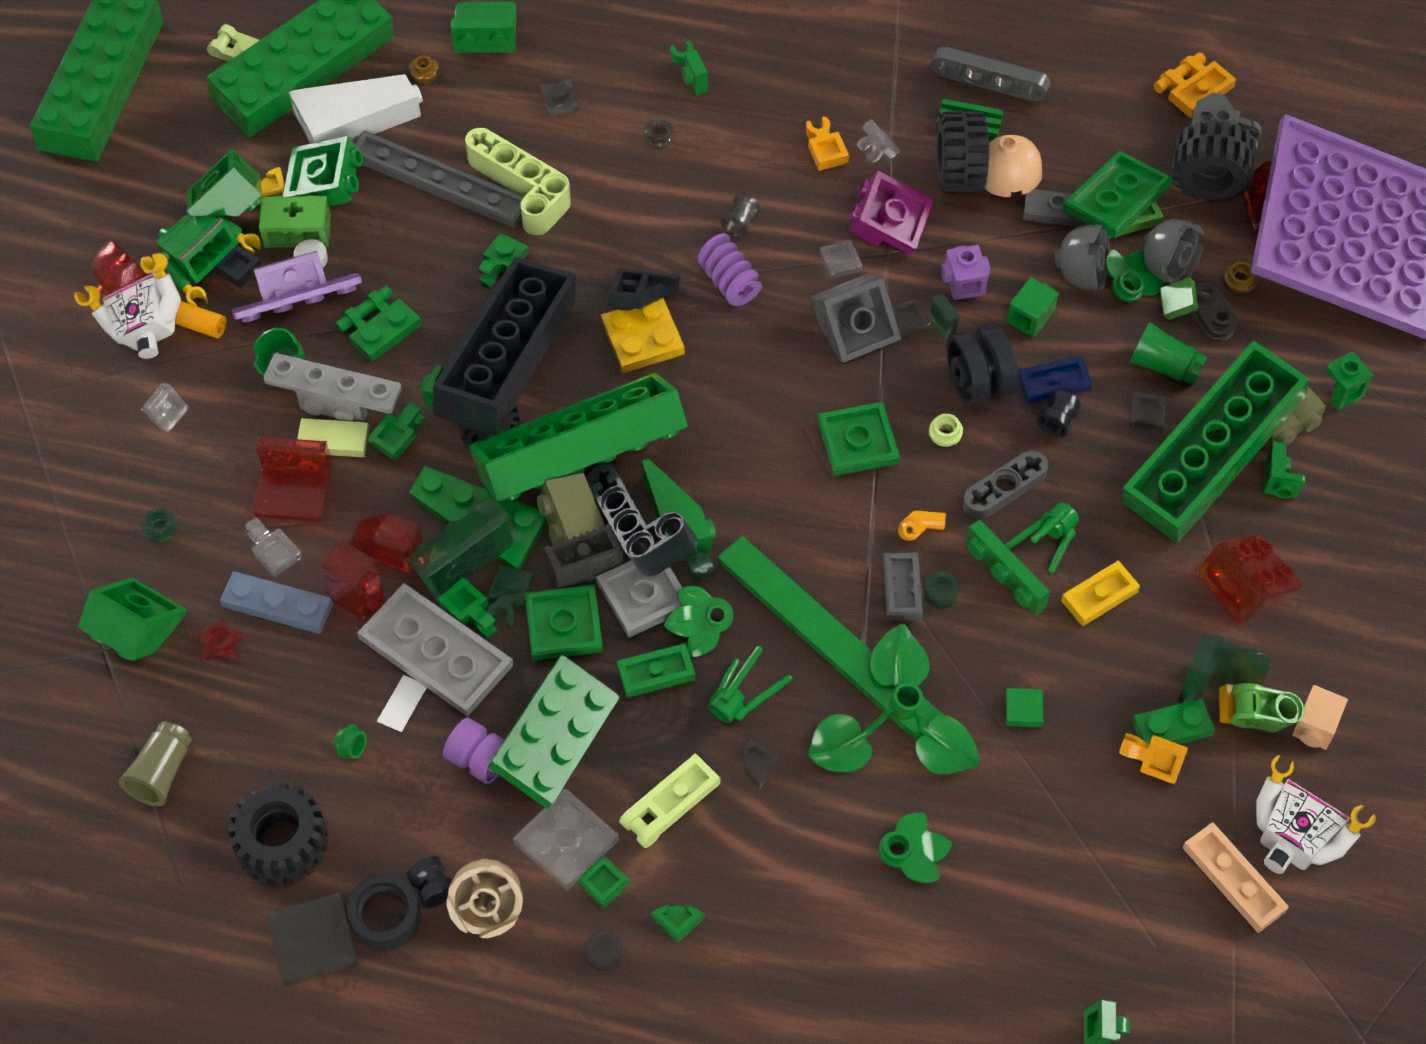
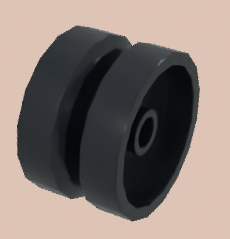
M993 323L979 327L975 331L974 336L966 331L952 335L947 339L946 352L950 374L958 395L965 405L973 407L986 403L990 398V394L1000 399L1017 392L1019 380L1015 356L1005 332L999 325Z

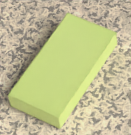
M301 418L296 444L297 453L365 457L367 437L370 429L368 422Z

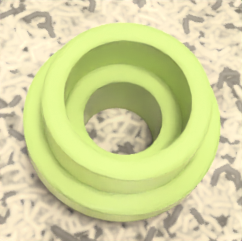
M951 414L937 416L929 427L930 438L940 446H953L961 440L963 435L962 424L957 417ZM947 430V431H949L950 433H949V434H945V433H942L941 431Z

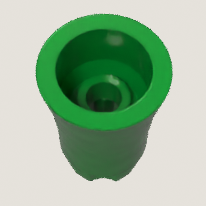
M1149 322L1129 364L1155 371L1178 382L1182 379V381L1194 385L1207 357L1195 352V348L1182 343Z

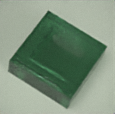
M942 293L932 297L929 317L947 340L950 336L957 334L960 315Z

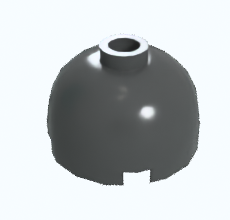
M1179 219L1165 220L1158 224L1145 236L1142 243L1146 268L1156 279L1169 285L1178 282L1184 274L1188 278L1191 277L1199 264L1204 244L1198 243L1199 234L1204 236L1203 229L1200 225Z
M1086 225L1075 228L1063 239L1061 249H1056L1055 251L1056 268H1061L1064 279L1078 289L1103 290L1107 285L1109 273L1107 271L1103 272L1106 257L1110 253L1107 231L1106 229H1101L1102 225Z

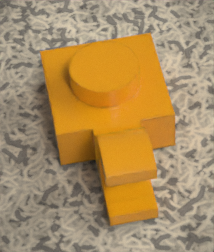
M1126 733L1119 753L1142 761L1143 764L1140 772L1175 785L1188 747L1155 735L1152 736L1150 744H1147L1141 738Z

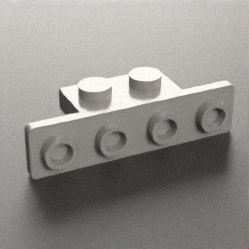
M278 353L273 355L264 375L265 384L295 391L301 410L315 416L321 414L334 417L339 421L365 422L368 415L367 409L390 414L393 412L402 390L399 382Z

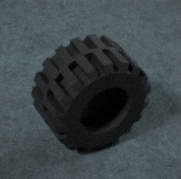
M982 111L942 112L939 118L936 157L938 182L943 192H982L986 185L989 168V136L987 121Z
M1208 120L1205 123L1200 121L1195 123L1194 126L1184 128V132L1178 134L1174 146L1172 180H1175L1174 184L1176 187L1182 188V192L1186 195L1191 194L1193 198L1206 199V201H1224L1229 197L1235 198L1239 196V193L1246 192L1248 186H1251L1253 183L1256 147L1254 138L1250 137L1251 133L1247 130H1241L1242 126L1232 125L1228 121L1223 120L1222 122Z
M280 782L277 788H273L272 783L263 784L265 790L258 792L254 788L249 791L251 797L248 800L242 797L237 802L240 810H232L230 815L232 824L228 825V834L231 838L229 841L243 870L246 869L248 876L255 880L259 876L261 883L270 885L271 881L275 880L277 886H285V880L292 879L294 884L301 881L299 875L305 872L309 876L314 872L313 863L320 865L324 859L322 851H327V828L321 810L309 792L304 794L303 788L297 785L291 790L288 783ZM290 822L299 826L294 837L283 845L271 847L259 843L262 833L275 823Z

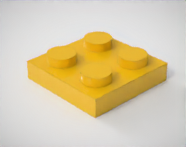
M664 298L641 309L635 308L631 311L618 309L601 314L602 326L622 373L685 355V347Z

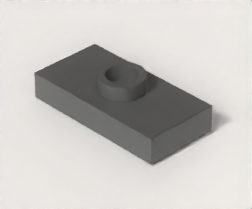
M1033 189L1026 193L1023 220L1072 227L1087 225L1062 211L1063 202L1072 194Z
M918 552L883 553L887 621L922 620L923 607Z

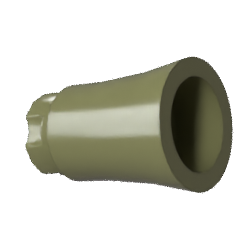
M167 721L161 722L156 731L151 733L134 762L119 778L118 783L128 795L142 803L151 806H163L178 768L187 754V747L192 740L188 734L189 732L178 724H172Z

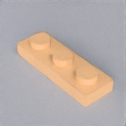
M1213 822L1184 843L1183 849L1257 933L1261 932L1288 910L1289 906Z

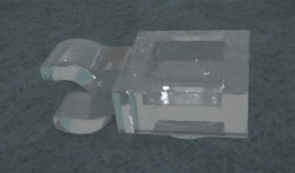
M256 517L245 524L246 529L249 531L247 533L248 537L256 544L251 548L253 555L274 578L302 558L301 551L280 528L270 533Z

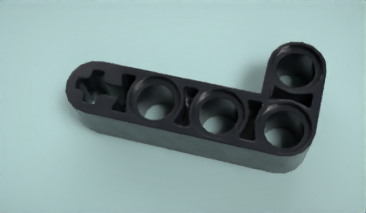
M601 464L591 470L587 478L589 488L624 551L642 575L655 576L694 551L697 545V537L680 513H666L649 524L629 488L611 465Z

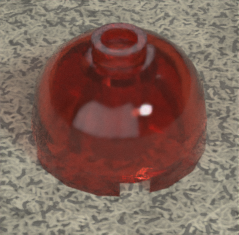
M110 239L98 251L92 265L93 276L99 283L96 288L104 297L151 275L144 272L141 266L136 263V260Z

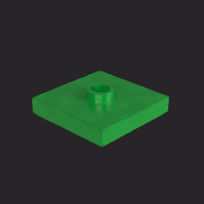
M883 401L817 414V422L833 476L899 464L900 455Z
M595 585L525 593L532 661L559 658L561 655L569 657L603 653Z

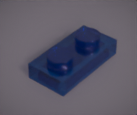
M1082 356L1018 369V380L1027 404L1047 400L1056 390L1067 391L1071 394L1089 391L1093 384Z

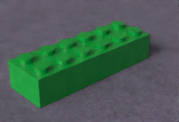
M158 0L91 1L30 124L38 150L98 162L164 23Z
M319 0L206 76L209 98L251 138L292 109L289 92L298 89L326 86L393 39V17L376 0Z
M1253 340L1123 487V504L1178 544L1307 396L1309 378Z
M655 372L468 446L480 482L497 501H511L521 496V492L531 488H542L547 480L556 479L564 475L580 474L587 466L595 463H608L614 460L616 455L628 450H641L647 446L648 442L658 438L667 439L674 437L679 433L678 430L684 429L688 425L677 389Z

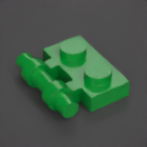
M387 285L378 291H371L365 296V301L355 308L350 307L342 313L343 317L334 323L337 330L341 333L350 327L355 330V332L349 335L350 343L371 363L422 326L421 318L400 298L390 306L385 302L393 296L392 290ZM374 310L377 315L366 323L362 318Z

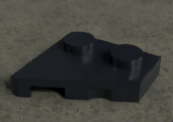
M618 268L608 292V305L616 306L624 311H631L635 308L641 309L679 290L680 276Z

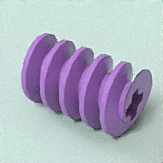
M725 233L718 234L702 247L698 255V263L701 268L705 269L707 276L712 278L714 285L719 287L721 294L726 296L730 305L742 306L754 299L761 291L763 285L757 281L758 272L751 269L750 262L744 260L743 253L737 251L738 248L735 243L730 242L729 235Z

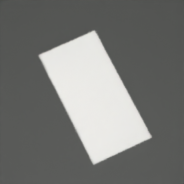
M403 675L377 722L402 732L424 694L426 687L417 680Z

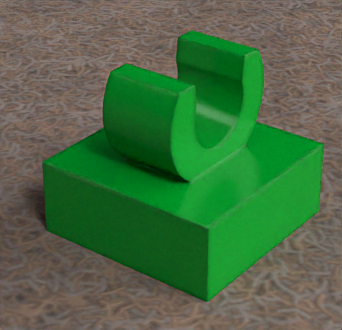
M1101 1000L1083 1011L1084 1044H1110L1114 1041H1119L1120 1034H1130V1019L1116 1016V1002Z

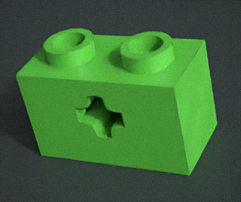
M327 196L262 197L259 230L264 248L296 247L300 242L308 239L318 240L325 247H329L331 214Z

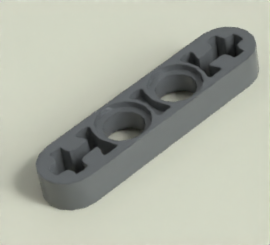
M939 47L936 49L930 63L932 71L941 77L1029 101L1038 102L1044 100L1050 87V79L1044 73L950 47ZM969 67L979 69L982 73L973 72ZM999 75L1006 76L1012 81H1005Z

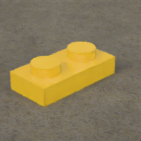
M1118 560L1064 593L1061 601L1083 627L1137 594L1140 585Z

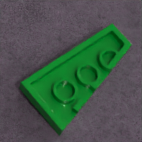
M424 466L409 492L410 499L443 523L448 522L458 529L460 535L467 540L472 539L484 548L487 554L494 559L499 558L517 575L522 570L547 524L545 515L542 516L538 509L515 500L497 501L488 490Z

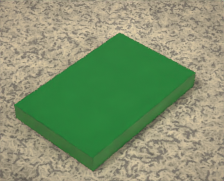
M1119 151L1063 202L1062 211L1088 225H1102L1101 229H1106L1107 235L1116 239L1171 187L1172 177Z

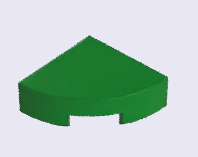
M664 905L651 913V918L678 943L704 920V914L697 908L689 905Z

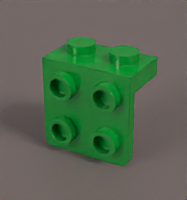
M512 1L460 2L456 4L455 19H451L454 53L516 52V4Z

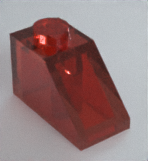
M389 513L362 519L346 549L351 553L410 573L424 547L421 526L418 523Z

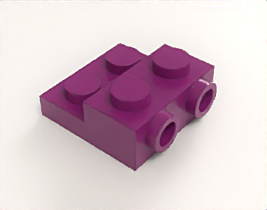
M877 171L870 180L865 179L858 189L857 196L862 199L860 204L856 203L849 213L847 220L852 223L849 232L875 246L884 241L911 255L919 243L933 199Z

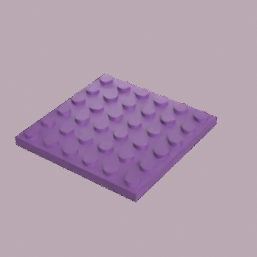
M1285 114L1279 121L1251 273L1426 339V168Z

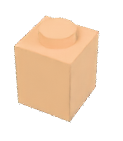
M1313 685L1304 704V715L1297 722L1292 736L1299 738L1310 747H1320L1326 750L1335 734L1348 699Z

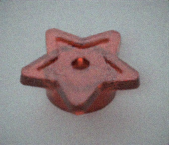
M223 619L219 620L217 624L210 626L205 632H199L197 636L205 644L203 658L209 660L220 655L232 660L234 658L233 647L243 639V632L231 631ZM219 639H223L221 644L217 643Z

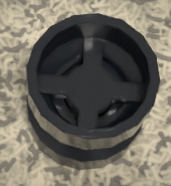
M1056 390L1048 399V408H1044L1038 416L1037 423L1047 434L1060 438L1065 437L1072 427L1071 420L1078 417L1082 404L1073 394L1063 390Z
M431 856L417 862L406 874L411 885L418 888L419 900L426 909L435 908L447 902L449 885L452 882L451 878L445 876V867L438 856Z

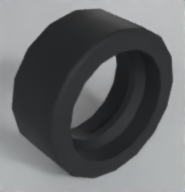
M374 875L360 882L351 892L347 903V917L351 930L356 939L369 949L388 951L403 946L416 934L421 921L419 901L412 886L402 878L394 875ZM387 893L399 896L406 905L405 919L399 926L385 932L372 931L365 926L362 920V910L371 898Z

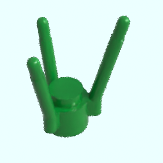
M1058 503L1050 512H1045L1038 521L1008 541L1005 546L1011 550L1036 531L1037 533L1031 537L1033 543H1036L1045 534L1055 539L1062 537L1063 539L1048 568V573L1053 574L1069 542L1077 534L1073 527L1078 523L1079 516L1070 505Z
M761 646L755 648L729 685L740 662L738 658L733 659L716 692L709 699V710L723 722L730 723L734 718L741 722L748 712L792 681L793 677L791 675L785 676L743 706L742 702L745 697L737 688L763 650Z

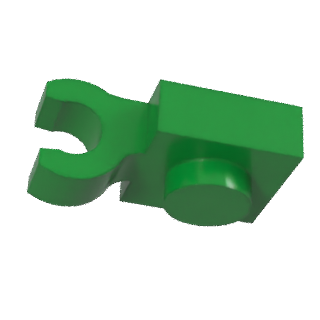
M689 40L685 41V52H678L674 45L670 46L671 60L677 65L684 66L681 68V73L687 86L691 85L696 96L708 93V72L697 51L694 50L693 44Z
M500 233L483 253V262L478 268V272L483 275L479 278V282L491 287L502 272L505 273L515 256L525 259L528 255V246Z
M411 401L397 419L388 414L367 437L369 445L396 461L417 437L414 429L418 428L425 419L424 416L419 414L422 408Z
M464 577L437 599L441 609L463 625L471 621L476 630L485 639H489L498 631L492 625L496 622L495 619L484 610L488 606L487 598Z

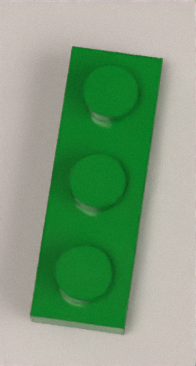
M980 519L969 526L966 545L971 555L977 560L981 559L990 568L994 579L1001 584L1004 583L1013 592L1014 598L1023 608H1028L1035 616L1046 608L1050 591Z

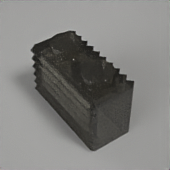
M606 524L605 528L600 526L598 530L587 531L585 535L580 533L579 537L573 536L572 540L567 538L565 542L560 541L559 545L555 543L552 547L547 545L545 549L547 570L556 589L576 587L595 580L596 576L614 569L623 563L622 549L611 525Z

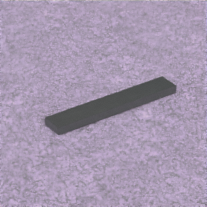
M364 131L355 143V146L363 154V165L514 229L522 218L521 201L524 197L367 131Z

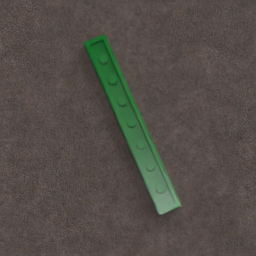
M741 536L718 556V564L880 710L884 712L889 707V700L895 688L894 685L881 686L874 681L869 669L872 651L745 537ZM923 697L919 709L924 712L922 717L924 725L928 728L929 722L934 716L943 714ZM893 715L889 716L916 742L924 735L919 731L914 716L907 720L898 719Z

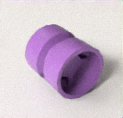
M465 718L454 728L448 737L443 749V757L459 768L470 767V775L485 784H490L496 779L498 774L487 766L505 739L495 733L487 735V730L484 726L471 718Z

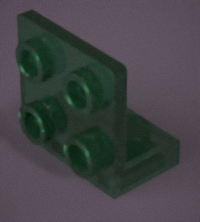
M1203 633L1178 701L1183 703L1193 701L1196 693L1203 696L1210 679L1224 685L1242 683L1262 685L1273 660L1256 649H1245L1230 643L1224 637Z

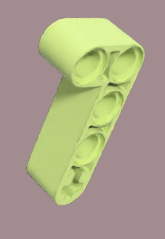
M475 128L467 133L465 143L469 165L514 193L524 197L521 201L523 228L528 234L542 235L549 231L570 207L571 199L568 178L488 129Z

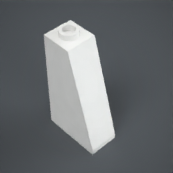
M405 74L298 89L289 92L293 113L310 144L348 136L352 142H355L364 131L376 134L420 117L419 103L423 102L418 86L416 84L411 85Z

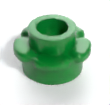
M354 724L340 729L334 738V748L337 755L343 759L359 758L366 746V734L364 731L358 730V727Z

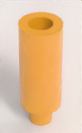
M181 301L175 317V324L217 339L224 333L227 323L225 316Z

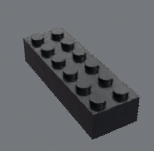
M515 256L433 386V415L497 436L575 304L576 275Z

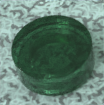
M947 572L933 573L925 581L924 597L933 607H950L958 599L959 583L953 575Z

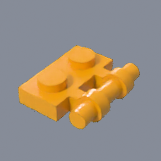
M1201 52L1194 56H1187L1181 60L1180 66L1174 70L1169 69L1161 74L1160 79L1153 84L1157 93H1162L1167 89L1171 90L1168 100L1189 118L1193 117L1198 100L1212 92L1224 95L1233 89L1236 83V78L1215 61L1205 67L1203 64L1206 62V57ZM1185 76H1192L1187 80L1183 79Z

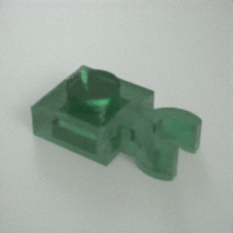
M499 564L489 592L490 601L495 603L490 605L487 612L494 619L498 614L507 615L505 619L507 628H511L515 622L513 607L524 609L526 603L525 593L530 591L534 580L533 572Z

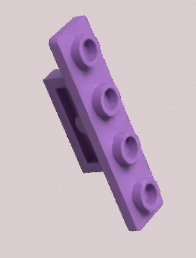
M313 251L254 268L253 270L263 300L231 309L235 320L241 318L242 322H249L261 318L260 313L273 309L274 313H280L292 309V303L305 300L306 304L325 299L324 294L332 291H337L338 295L356 290L355 285L362 283V280L358 273L326 281L318 252Z

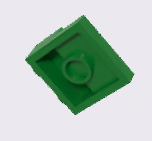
M348 136L293 147L283 196H327L329 206L351 202L352 193L357 192L359 189L356 171L357 167L363 165L361 150L355 146Z

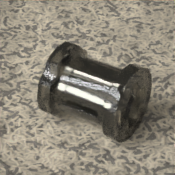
M737 194L733 199L732 209L721 219V225L724 230L733 236H745L752 217H756L760 212L759 203L751 196Z

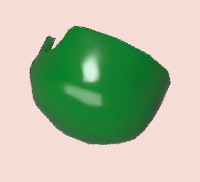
M273 328L262 333L252 346L256 358L253 364L263 378L273 355L276 353L304 360L302 345L287 329Z

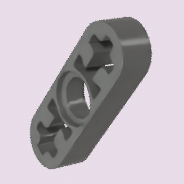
M1026 451L969 487L965 492L963 500L965 514L975 520L986 519L1043 482L1048 469L1047 458L1038 451ZM1028 464L1030 467H1034L1037 465L1038 471L1036 472L1034 469H1029L1025 472L1026 465ZM1001 479H1008L1014 483L1015 488L1011 491H1003L997 487L996 482ZM975 498L977 501H982L986 498L985 505L982 506L980 503L974 505L972 504L973 499Z

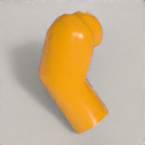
M913 511L901 521L898 533L902 539L913 541L926 529L944 530L946 513Z

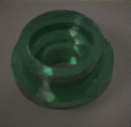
M154 509L144 517L142 531L149 541L155 543L165 542L176 533L177 522L170 512L163 509ZM160 525L165 526L162 529L155 530V528Z
M698 547L694 549L693 554L687 556L688 562L697 582L703 579L710 581L712 580L710 573L716 570L709 552L701 553Z

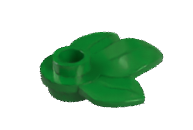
M1111 250L1106 257V270L1113 279L1111 284L1112 291L1123 302L1132 303L1141 296L1154 297L1159 294L1160 288L1166 284L1156 279L1146 268L1143 250L1130 253L1125 258L1117 251Z
M687 586L677 591L682 606L668 616L664 627L676 635L689 637L687 642L689 656L698 657L712 651L717 646L720 632L730 627L733 622L734 613L731 605L726 600L712 598L701 587ZM712 609H719L722 612V619L719 622L711 619L710 613Z
M911 813L903 816L898 821L895 831L889 832L882 837L878 847L879 856L886 865L900 868L904 875L914 882L932 883L938 881L940 876L935 863L942 860L948 854L952 847V841L940 834L926 831L927 818L925 813ZM892 847H900L903 850V854L894 855L890 849Z

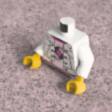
M161 253L152 254V258L149 256L141 258L142 270L148 274H153L104 297L103 305L99 302L100 292L94 286H84L86 291L89 292V300L81 292L74 294L75 301L79 305L92 308L93 312L91 314L107 334L118 344H125L134 350H138V356L144 359L157 356V342L172 335L175 331V317L181 303V298L170 274H165L164 270L168 262L165 255Z
M1280 755L1274 757L1271 764L1273 774L1271 777L1266 778L1256 800L1257 826L1263 831L1260 842L1271 850L1264 859V864L1271 871L1282 874L1290 863L1299 869L1305 870L1312 863L1323 865L1343 857L1360 837L1359 831L1361 828H1369L1374 825L1376 821L1375 814L1371 816L1367 823L1362 824L1358 821L1357 814L1364 806H1357L1351 812V824H1347L1349 817L1289 779L1284 784L1282 782L1283 778L1291 775L1293 772V760L1289 770L1282 773L1275 767V763Z

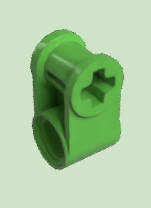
M1242 683L1232 687V695L1235 696V715L1231 717V723L1234 726L1278 732L1300 721L1304 715V706L1301 699L1292 692L1265 688L1262 685Z

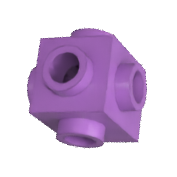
M979 245L958 246L947 250L945 263L941 264V276L944 283H949L953 299L959 300L986 295L990 265L986 256L982 257Z

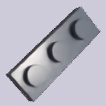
M235 571L232 572L220 599V603L224 608L321 634L333 606L330 597Z

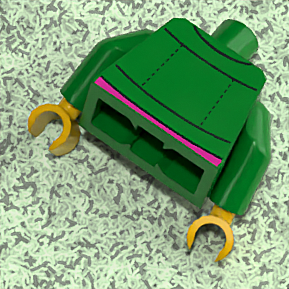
M187 214L173 227L166 226L160 230L157 246L161 254L167 258L168 263L164 270L165 274H170L179 292L184 291L186 293L187 302L197 306L193 301L195 298H202L206 304H208L204 289L192 287V282L197 284L238 242L243 249L255 256L254 250L249 246L261 250L260 238L253 233L244 235L240 227L224 216H191Z

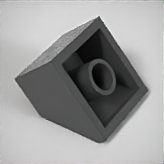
M865 274L810 296L819 327L842 363L901 340L882 277Z

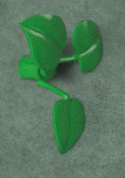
M905 624L895 627L878 642L869 662L870 673L876 683L881 686L894 685L895 691L889 700V707L863 732H861L859 723L851 716L834 714L827 717L815 730L808 751L809 758L823 769L837 773L857 771L866 765L872 756V747L865 739L866 737L870 736L891 715L901 720H907L914 716L919 731L924 734L917 740L915 752L921 765L928 771L939 775H949L975 769L980 763L975 742L967 729L959 721L947 715H937L931 719L928 728L924 725L922 717L924 712L919 709L923 700V694L918 686L927 678L930 667L929 659L923 647L912 636Z

